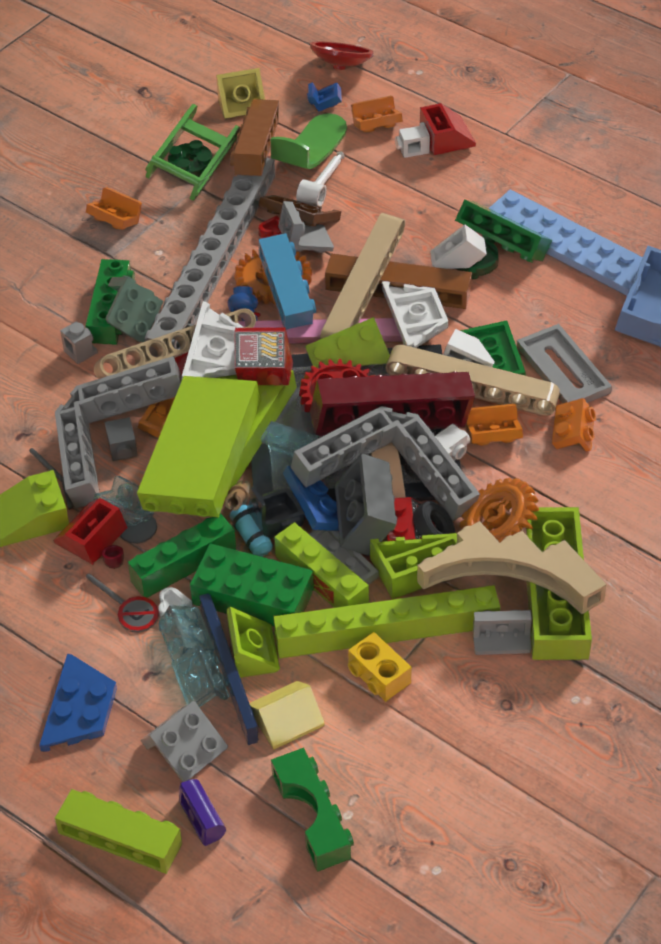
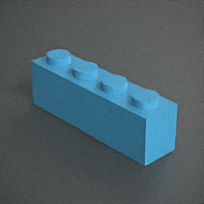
M286 233L259 239L258 254L283 326L287 330L313 324V314L316 313V305L314 299H310L308 296L310 293L307 280L302 279V265L300 261L295 259L296 249L294 243L289 242Z

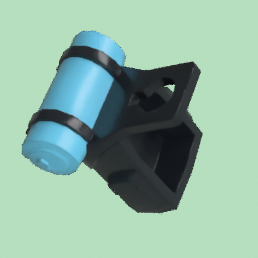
M255 487L250 488L249 505H241L238 510H232L229 516L234 528L238 530L245 541L248 550L253 555L261 557L267 555L272 550L273 545L270 539L294 522L298 526H302L305 519L304 511L288 488L277 489L265 493L261 497Z

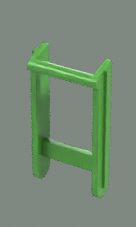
M192 104L156 154L152 156L145 169L147 171L145 177L148 179L159 167L193 184L194 187L190 199L193 201L237 140V134L240 132V126L236 125L228 137H225L193 121L192 119L198 108L195 104ZM184 131L219 147V150L200 177L163 160Z

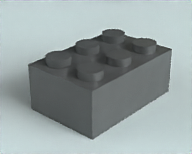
M361 453L335 484L340 547L369 556L370 539H379V542H382L387 534L396 527L397 516L395 515V497L392 491V475L389 462Z

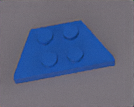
M67 654L39 744L40 750L47 752L50 751V746L67 742L69 746L79 743L84 739L91 740L104 736L117 691L116 682L72 654Z

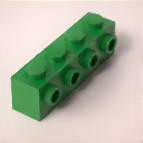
M464 199L455 221L467 225L473 231L483 234L482 237L492 243L496 241L502 244V249L514 253V251L520 253V258L531 263L534 260L543 261L552 242V239L477 202Z
M101 259L85 326L93 336L92 344L117 345L119 335H123V332L106 321V316L118 293L108 285L112 277H123L125 275L135 280V271L131 270L130 260Z
M221 513L219 517L206 518L194 527L182 531L177 536L159 543L156 547L143 554L136 555L128 561L131 583L142 597L148 598L196 572L210 543L237 550L235 529Z

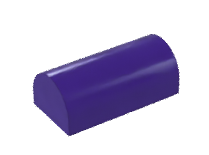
M191 779L180 783L179 803L202 844L207 846L221 839L226 832V827L200 781Z

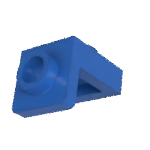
M313 82L309 83L307 99L320 112L342 102L341 87L338 83H334L321 90H317Z

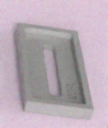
M560 324L517 340V349L544 381L558 386L560 389L558 399L562 403L584 398L588 403L611 393V384ZM550 349L558 358H561L564 365L579 383L583 384V387L576 388L545 350Z

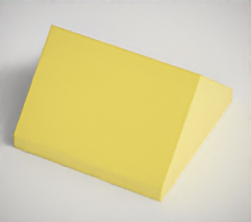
M259 68L216 75L218 101L224 119L246 115L247 107L251 106L253 99L265 100Z
M299 681L249 703L256 723L273 750L325 726L311 686Z

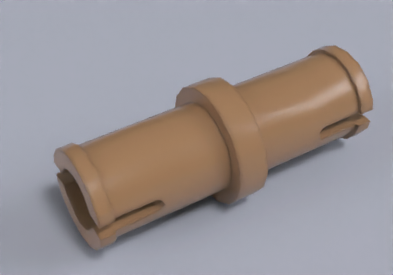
M241 480L229 489L228 496L225 498V505L229 510L234 507L233 511H236L248 501L250 488H252L248 481H245L243 484V480Z

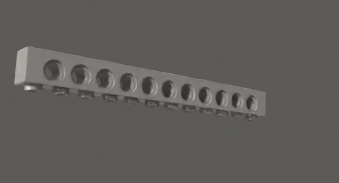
M267 158L262 176L237 175V177H233L229 191H226L224 194L223 202L217 206L214 218L209 220L207 230L204 235L200 236L196 250L191 252L190 261L187 266L183 267L179 280L175 281L171 295L166 297L163 309L160 314L156 315L152 329L147 331L145 342L196 325L203 301L208 303L259 208L260 197L266 195L275 179V159ZM172 339V346L175 349L179 350V342L175 339ZM149 347V353L157 357V350L154 347Z

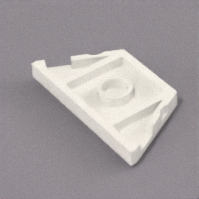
M388 281L382 282L383 293L404 345L417 348L448 328V318L435 288L416 287L409 284H404V288L390 286Z
M204 301L199 313L182 379L183 376L218 378L236 375L234 331L235 328L244 327L231 321L230 317L224 313L217 314L210 309V304Z

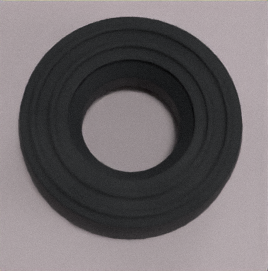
M427 501L414 511V524L421 537L423 535L456 533L451 517L439 504Z

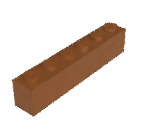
M253 99L251 106L247 107L243 124L240 126V133L237 134V143H234L233 152L230 154V166H234V175L262 176L271 148V138L274 137L279 122V100Z
M331 253L325 271V290L341 292L358 257ZM389 261L372 296L385 298L382 282L388 281L392 287L404 288V284H409L416 287L435 288L442 306L466 309L471 292L472 272Z

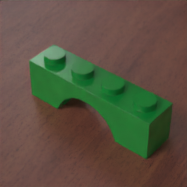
M303 747L271 759L272 776L282 798L303 801L313 808L317 815L312 826L305 831L306 849L317 872L350 860L351 846H354L353 837L349 829H343L340 823L342 821L340 810L336 804L332 805L328 798L330 797L328 785L325 780L320 781L317 775L319 770L314 757H308Z

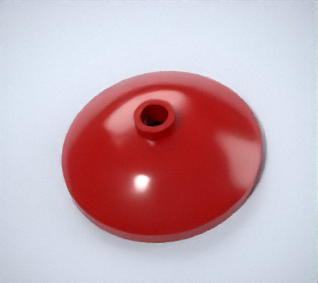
M326 41L310 43V49L321 60L333 64V68L338 70H346V66L360 65L370 60L374 54V51L351 44Z

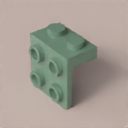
M125 275L123 277H112L108 286L118 293L106 316L107 323L137 342H145L146 333L148 330H151L155 317L159 313L164 301L155 296L151 290L136 284V281L131 277Z

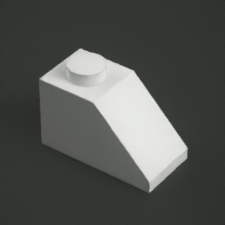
M463 225L430 251L432 267L444 269L470 268L487 255L484 238L467 225Z
M455 329L443 355L493 367L494 360L479 339Z

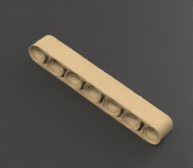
M384 213L380 214L321 331L320 339L360 322L402 237L405 228L404 219Z
M246 308L225 314L235 323H238V317L243 318L245 321L244 328H253L256 323L254 313ZM196 325L108 354L96 362L94 374L100 379L172 356L175 358L187 353L191 346ZM172 339H175L179 342V350L175 349L172 346ZM149 347H154L157 350V358L151 356ZM127 354L134 357L135 365H130L127 362ZM104 362L112 366V373H107L104 370Z
M406 345L394 346L386 365V371L389 375L449 373L453 371L469 372L475 398L500 405L516 404L517 409L545 416L554 413L560 393L558 386L548 381Z

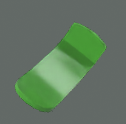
M321 114L314 117L295 140L286 137H272L271 158L302 168L312 169L323 162L345 137L347 132L346 121L336 114Z

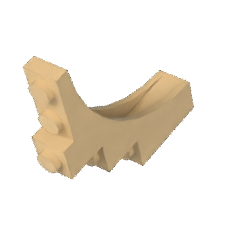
M480 521L471 526L464 527L457 533L456 545L448 546L443 552L432 558L424 559L418 565L417 583L423 589L442 581L472 575H499L526 580L554 592L568 601L581 614L604 602L607 586L565 540L547 547L544 552L523 531L513 536L509 535L499 543Z

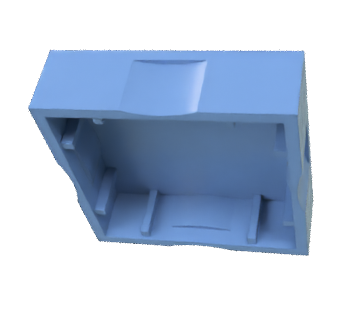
M647 246L634 283L622 307L615 331L661 347V250Z

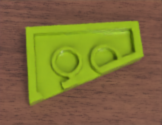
M374 317L305 346L311 363L316 368H318L319 362L328 365L329 359L334 364H337L338 360L341 359L343 364H347L351 360L352 366H356L359 363L362 366L387 364L390 357Z

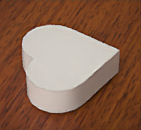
M165 588L159 594V614L164 621H175L193 607L192 601L176 588Z

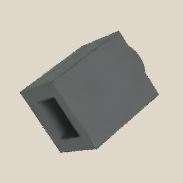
M130 417L105 422L112 461L137 457L136 440Z

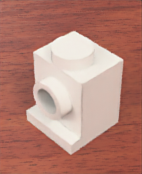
M424 122L419 123V126L399 129V136H395L396 148L401 150L404 158L429 154L430 135Z
M451 424L435 436L454 461L461 459L465 455L467 444L470 443L469 435L454 424Z

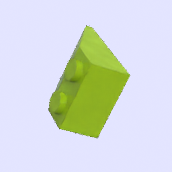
M54 470L28 476L0 494V547L62 531L69 524L67 509Z

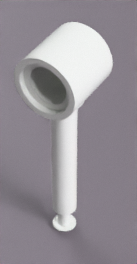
M337 152V156L332 158L316 181L312 182L303 179L300 182L296 194L297 201L308 205L322 206L326 197V186L324 184L341 163V159L345 157L343 152Z

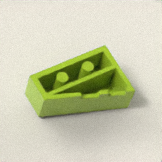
M457 534L423 535L422 539L414 540L396 537V541L379 542V539H370V560L379 571V576L391 598L394 599L423 589L417 583L418 565L424 559L432 558L443 552L448 546L456 545Z

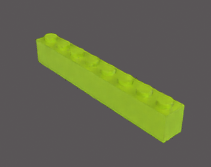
M492 585L274 616L278 656L281 659L350 649L373 632L385 643L473 631L474 612L500 611L496 589Z

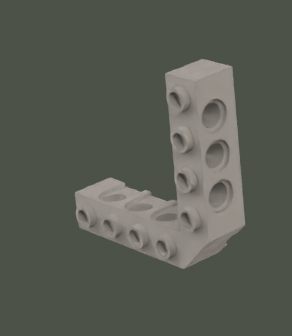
M173 356L77 385L70 393L71 398L65 405L61 404L55 411L65 491L75 508L86 506L88 503L100 498L89 423L174 398L181 384L182 374Z
M383 406L294 451L291 469L306 488L350 465L361 453L368 455L392 442L440 506L449 514L452 521L460 518L478 500L480 495L418 414L409 412L406 415L392 412V408Z

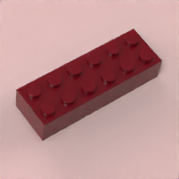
M453 371L449 373L317 379L310 414L315 436L327 435L381 406L392 408V412L406 415L407 412L418 414L429 429H446L451 424L458 428H464L475 399V393L469 372Z

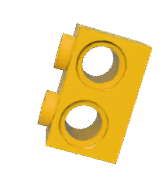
M375 632L348 650V668L355 677H360L367 684L368 689L374 695H379L385 702L411 684L412 667Z

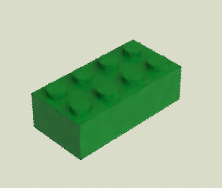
M210 543L190 583L192 605L200 607L199 596L209 593L216 611L227 614V609L232 607L270 623L274 627V616L305 612L314 591L313 570Z

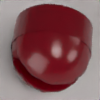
M112 545L103 549V562L108 568L116 569L123 564L124 551L122 547Z

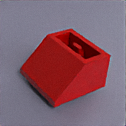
M442 103L420 107V123L424 122L430 135V149L433 155L476 147L474 138L459 114Z
M98 498L88 503L53 541L56 545L93 565L102 556L103 549L111 546L128 527L120 508L102 498Z

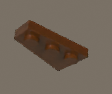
M276 195L263 196L259 200V206L267 208V212L272 214H281L283 201L293 202L296 210L299 212L300 219L307 226L315 227L317 223L337 221L341 218L342 211L334 209L324 212L322 211V206L301 205L300 201Z

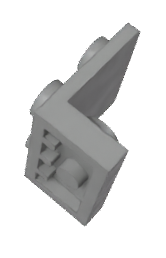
M283 201L278 227L282 234H287L289 242L294 243L296 251L332 252L334 245L324 225L317 224L315 227L304 225L293 202Z
M195 701L183 706L140 740L147 750L156 746L182 782L189 780L228 748L226 742Z

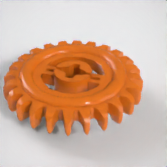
M254 249L252 250V258L245 253L244 260L239 259V265L235 267L234 279L236 286L252 287V294L257 297L258 302L263 300L264 304H268L270 301L276 304L259 255ZM296 251L295 259L300 261L302 265V279L307 280L309 285L312 282L310 262L306 261L305 255L300 257V252ZM256 277L262 278L264 284L260 283Z
M505 478L504 481L499 479L495 481L494 485L489 483L485 490L480 489L478 491L480 493L478 500L462 514L461 518L464 520L459 525L462 530L464 527L471 526L480 521L500 543L505 537L513 536L522 531V528L533 529L527 520H537L533 512L539 511V507L536 505L539 500L535 496L534 489L527 482L521 481L519 478Z

